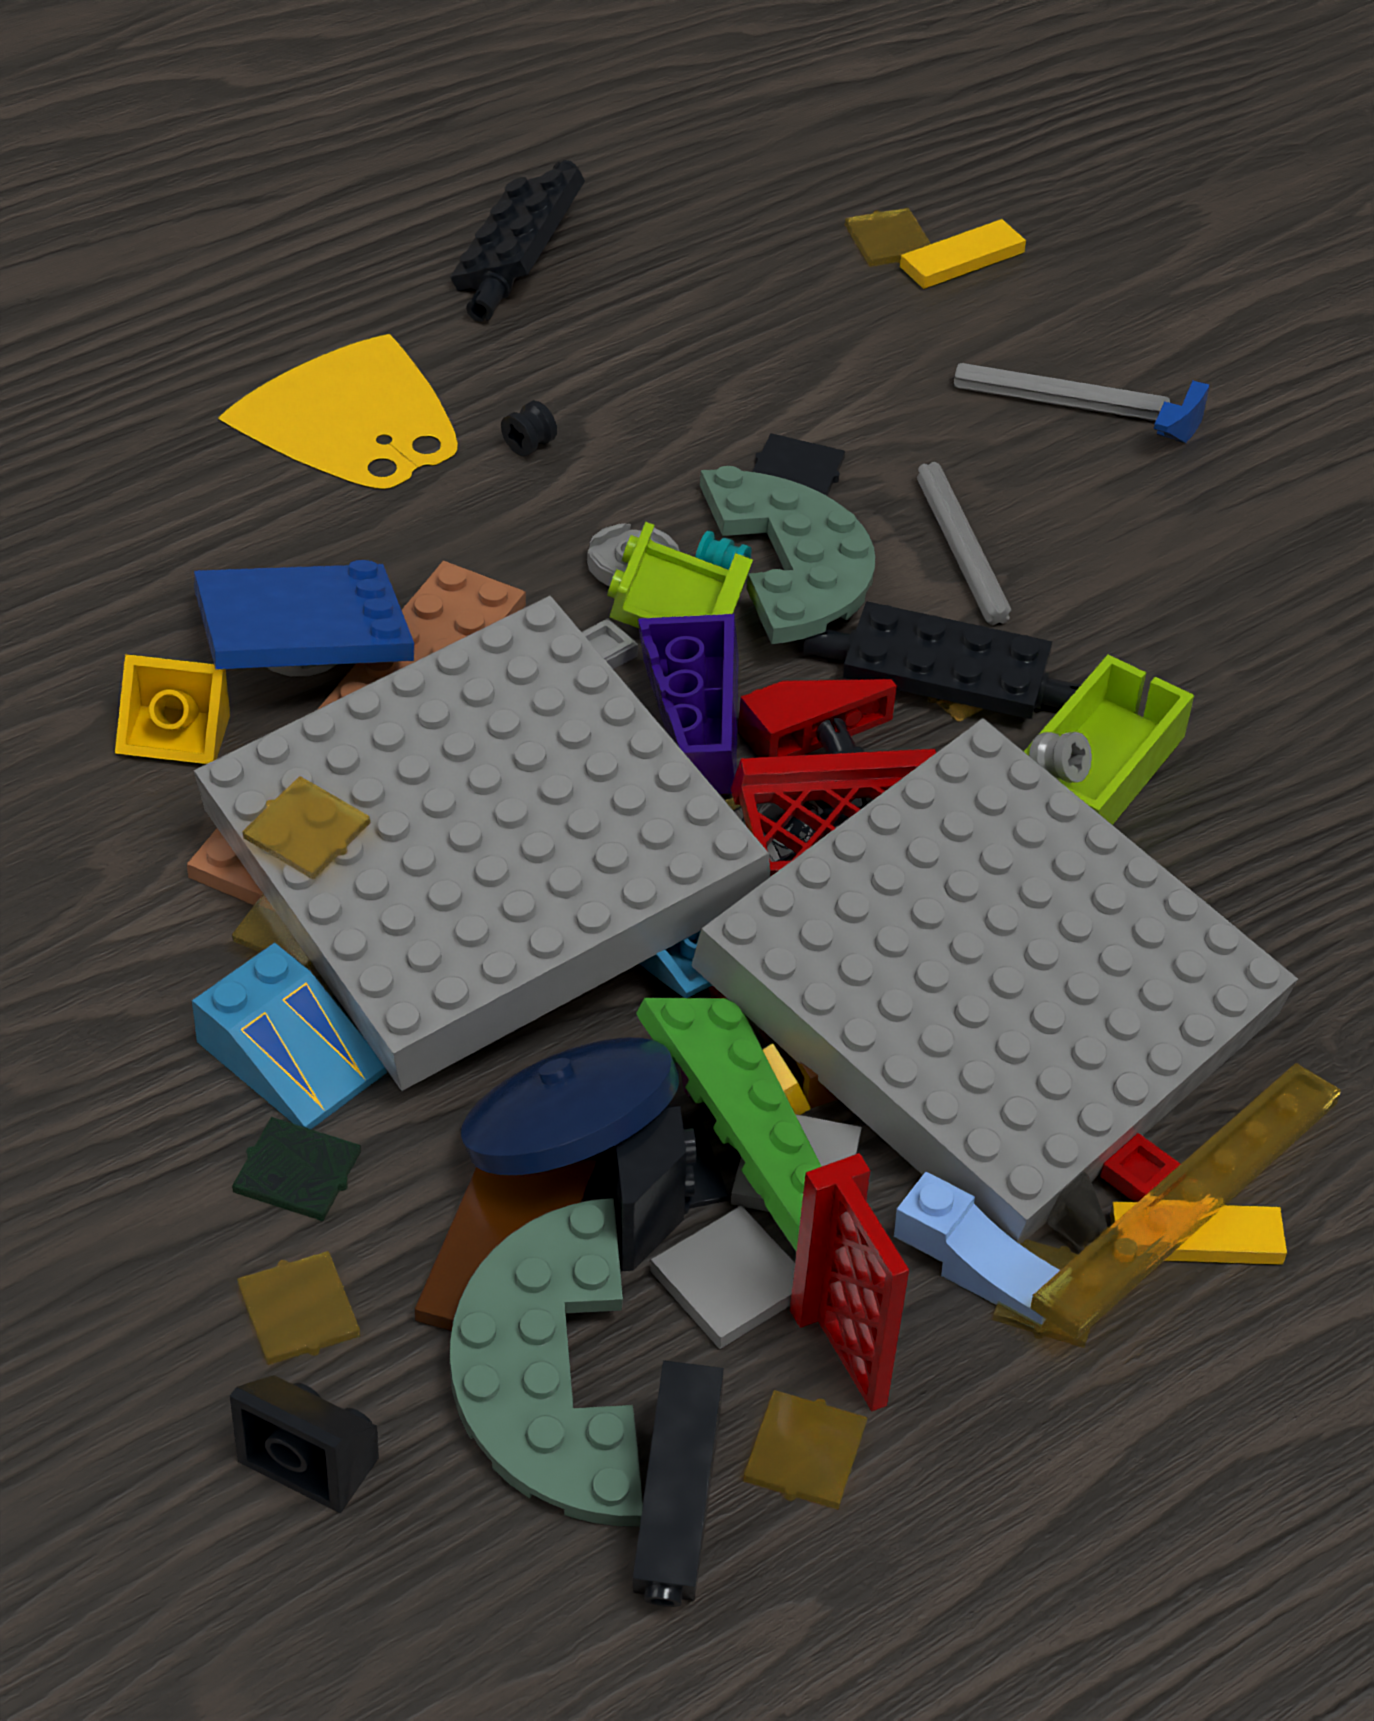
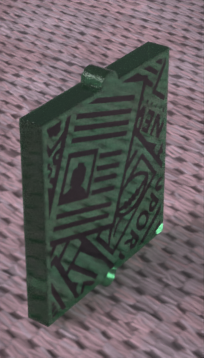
M271 1117L256 1145L247 1148V1160L232 1185L233 1193L324 1221L339 1191H344L348 1188L347 1177L361 1153V1145Z

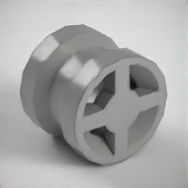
M1052 732L1038 734L1033 740L1029 752V757L1058 781L1060 778L1069 783L1083 781L1091 767L1092 754L1090 744L1087 738L1079 732H1067L1061 736Z

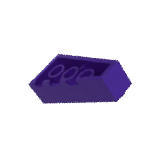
M735 615L639 618L638 624L643 661L666 732L718 794L732 793L731 786L737 771L739 673Z

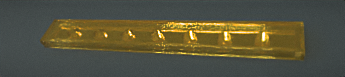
M1295 1063L1035 1292L1032 1297L1031 1309L1074 1339L1080 1338L1224 1205L1232 1200L1338 1103L1341 1090L1298 1063Z

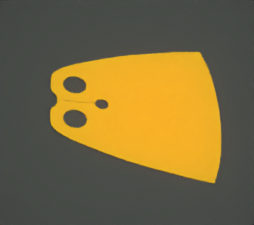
M390 334L362 340L303 363L253 390L218 417L219 420L298 462L344 480L378 489H388L410 479L412 472L420 466L437 465L455 455L458 447L454 428L433 388ZM381 435H388L392 438V442L382 445L377 443L376 438ZM431 436L440 441L441 447L434 453L422 454L413 449L412 443L419 437ZM377 459H388L396 464L397 469L390 476L378 477L368 471V465Z

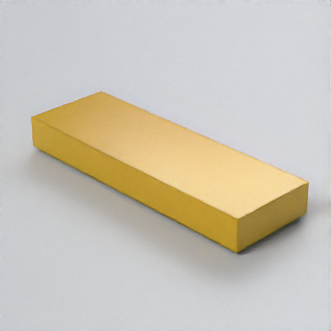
M1003 219L902 254L900 268L925 289L1024 253L1026 240Z
M1142 1202L1112 1203L1110 1217L1115 1259L1283 1265L1287 1255L1280 1207Z

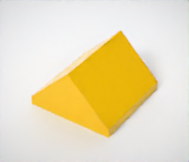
M125 654L115 754L208 764L216 760L230 718L226 669H215L214 664Z

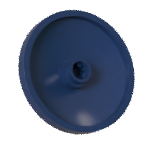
M615 1038L577 1046L540 1060L494 1087L475 1104L466 1116L461 1128V1138L471 1162L480 1170L497 1175H525L560 1168L603 1152L629 1138L649 1124L673 1099L679 1086V1074L668 1048L651 1039Z

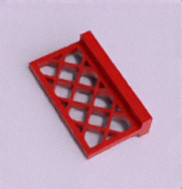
M918 749L741 758L731 786L734 804L741 805L746 827L767 850L768 845L773 839H776L797 853L792 859L794 860L817 843L823 836L836 828L833 824L842 813L850 818L861 810L851 803L855 798H877L936 754V750ZM823 800L835 808V810L824 820L802 805L806 801ZM774 803L786 812L775 823L759 813L756 804ZM793 816L816 831L807 843L784 829ZM791 861L770 862V877Z
M858 1153L808 1171L805 1174L790 1312L800 1328L817 1321L819 1322L872 1412L887 1406L909 1268L867 1203L871 1170L861 1154Z

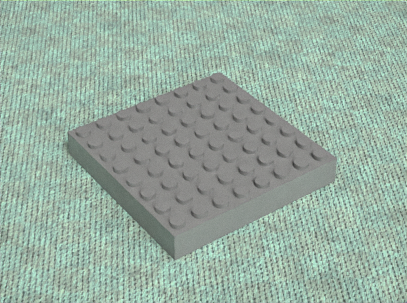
M551 596L527 606L194 770L204 810L401 1091L701 931L704 926L770 878L769 852Z
M984 718L701 929L691 965L728 1000L738 1005L750 1020L799 1064L801 1061L814 1071L822 1085L922 1175L926 1171L975 1196L974 1204L994 1224L1020 1245L1101 1174L1103 1163L1137 1133L1142 1136L1146 1134L1280 1013L1298 980L1297 977Z

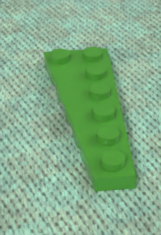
M644 998L636 1012L639 1020L654 1041L668 1048L674 1063L678 1062L689 1078L685 1088L695 1103L705 1102L717 1120L713 1127L714 1131L723 1144L729 1143L737 1149L745 1161L741 1171L753 1189L763 1198L766 1208L795 1251H797L805 1174L822 1166L745 1014L738 1005L727 998Z

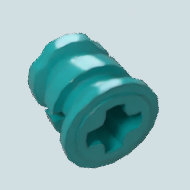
M708 530L699 543L695 557L729 570L735 553L751 559L752 548L744 544L740 547L734 546V541L728 538H722L721 541L715 540L714 532Z

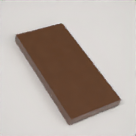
M586 1158L560 1168L525 1175H497L482 1171L476 1167L415 1307V1321L452 1331L454 1317L462 1294L483 1260L504 1239L528 1222L548 1212L568 1205L585 1202L597 1173V1161Z

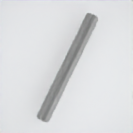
M967 363L958 364L954 377V387L957 389L1156 421L1164 401L1170 403V398L1167 396Z
M932 462L929 465L921 464L918 468L917 480L986 622L990 625H995L999 622L1002 624L1006 623L1010 618L1008 614L1011 611V607L941 466L936 462Z

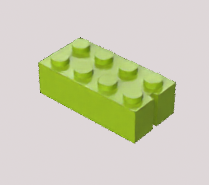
M1107 655L1039 734L1052 732L1061 736L1067 732H1079L1087 738L1092 754L1088 775L1083 781L1078 783L1065 782L1061 778L1059 781L1113 825L1185 737L1194 695L1154 677L1150 682L1144 715L1142 717L1138 715L1147 672L1111 655ZM1031 744L1024 750L1028 756Z

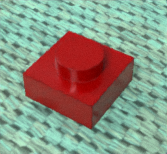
M1137 1133L1103 1163L1100 1177L1133 1202L1151 1203L1178 1178L1182 1164L1144 1136Z

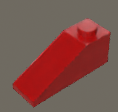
M892 679L780 681L740 697L738 732L758 757L804 755L823 747L817 739L815 732L817 727L826 720H830L837 732L838 730L833 722L834 718L843 719L851 736L891 721L893 719L897 685Z

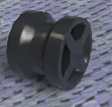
M533 400L523 405L520 413L513 412L505 416L501 421V432L511 450L525 457L536 451L538 444L545 445L554 440L557 436V425L551 411L541 402Z

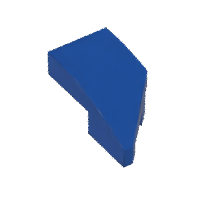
M1193 380L1182 406L1164 401L1154 424V430H1157L1156 434L1187 443L1203 419L1210 385Z

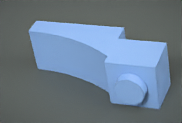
M925 1171L896 1210L894 1237L943 1262L942 1277L1042 1328L1068 1291L1071 1276L1042 1260L1002 1231L974 1204L975 1196Z

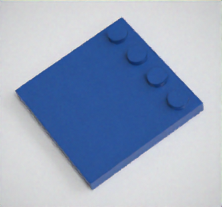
M356 560L349 565L194 571V590L215 669L414 661V641L383 564H376L369 560Z

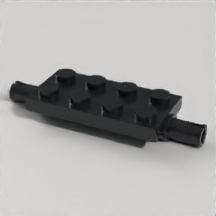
M563 160L560 163L559 161L553 166V170L546 172L540 177L528 180L526 177H520L508 183L500 200L490 210V215L484 225L475 233V239L468 250L461 255L460 262L450 278L457 291L468 288L476 290V293L466 306L468 315L475 321L483 322L484 319L486 321L490 320L501 299L507 298L513 290L515 278L526 276L531 271L585 182L579 168L573 162Z
M868 601L865 603L857 629L852 630L851 634L826 629L823 633L805 638L803 648L804 655H813L844 662L843 678L892 679L897 685L896 690L1032 719L1034 710H1041L1042 706L1060 710L1081 686V684L1049 678L1050 673L1046 672L1053 641Z

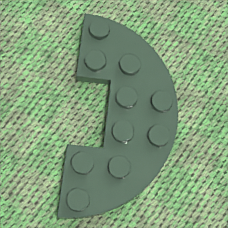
M722 466L717 470H701L700 488L722 536L767 533L784 570L772 569L767 572L748 573L746 589L771 644L796 641L826 631L827 623L839 617L847 620L858 611L865 602L866 593L873 583L875 551L869 534L853 513L833 499L812 488L780 477L741 471L734 466Z
M613 1198L591 1200L568 1205L528 1222L496 1246L479 1265L462 1294L453 1321L450 1339L452 1393L458 1414L470 1439L474 1438L481 1450L491 1460L492 1469L528 1498L534 1495L549 1504L565 1509L564 1515L571 1518L604 1525L640 1526L643 1503L633 1405L573 1408L565 1313L622 1311L623 1302Z

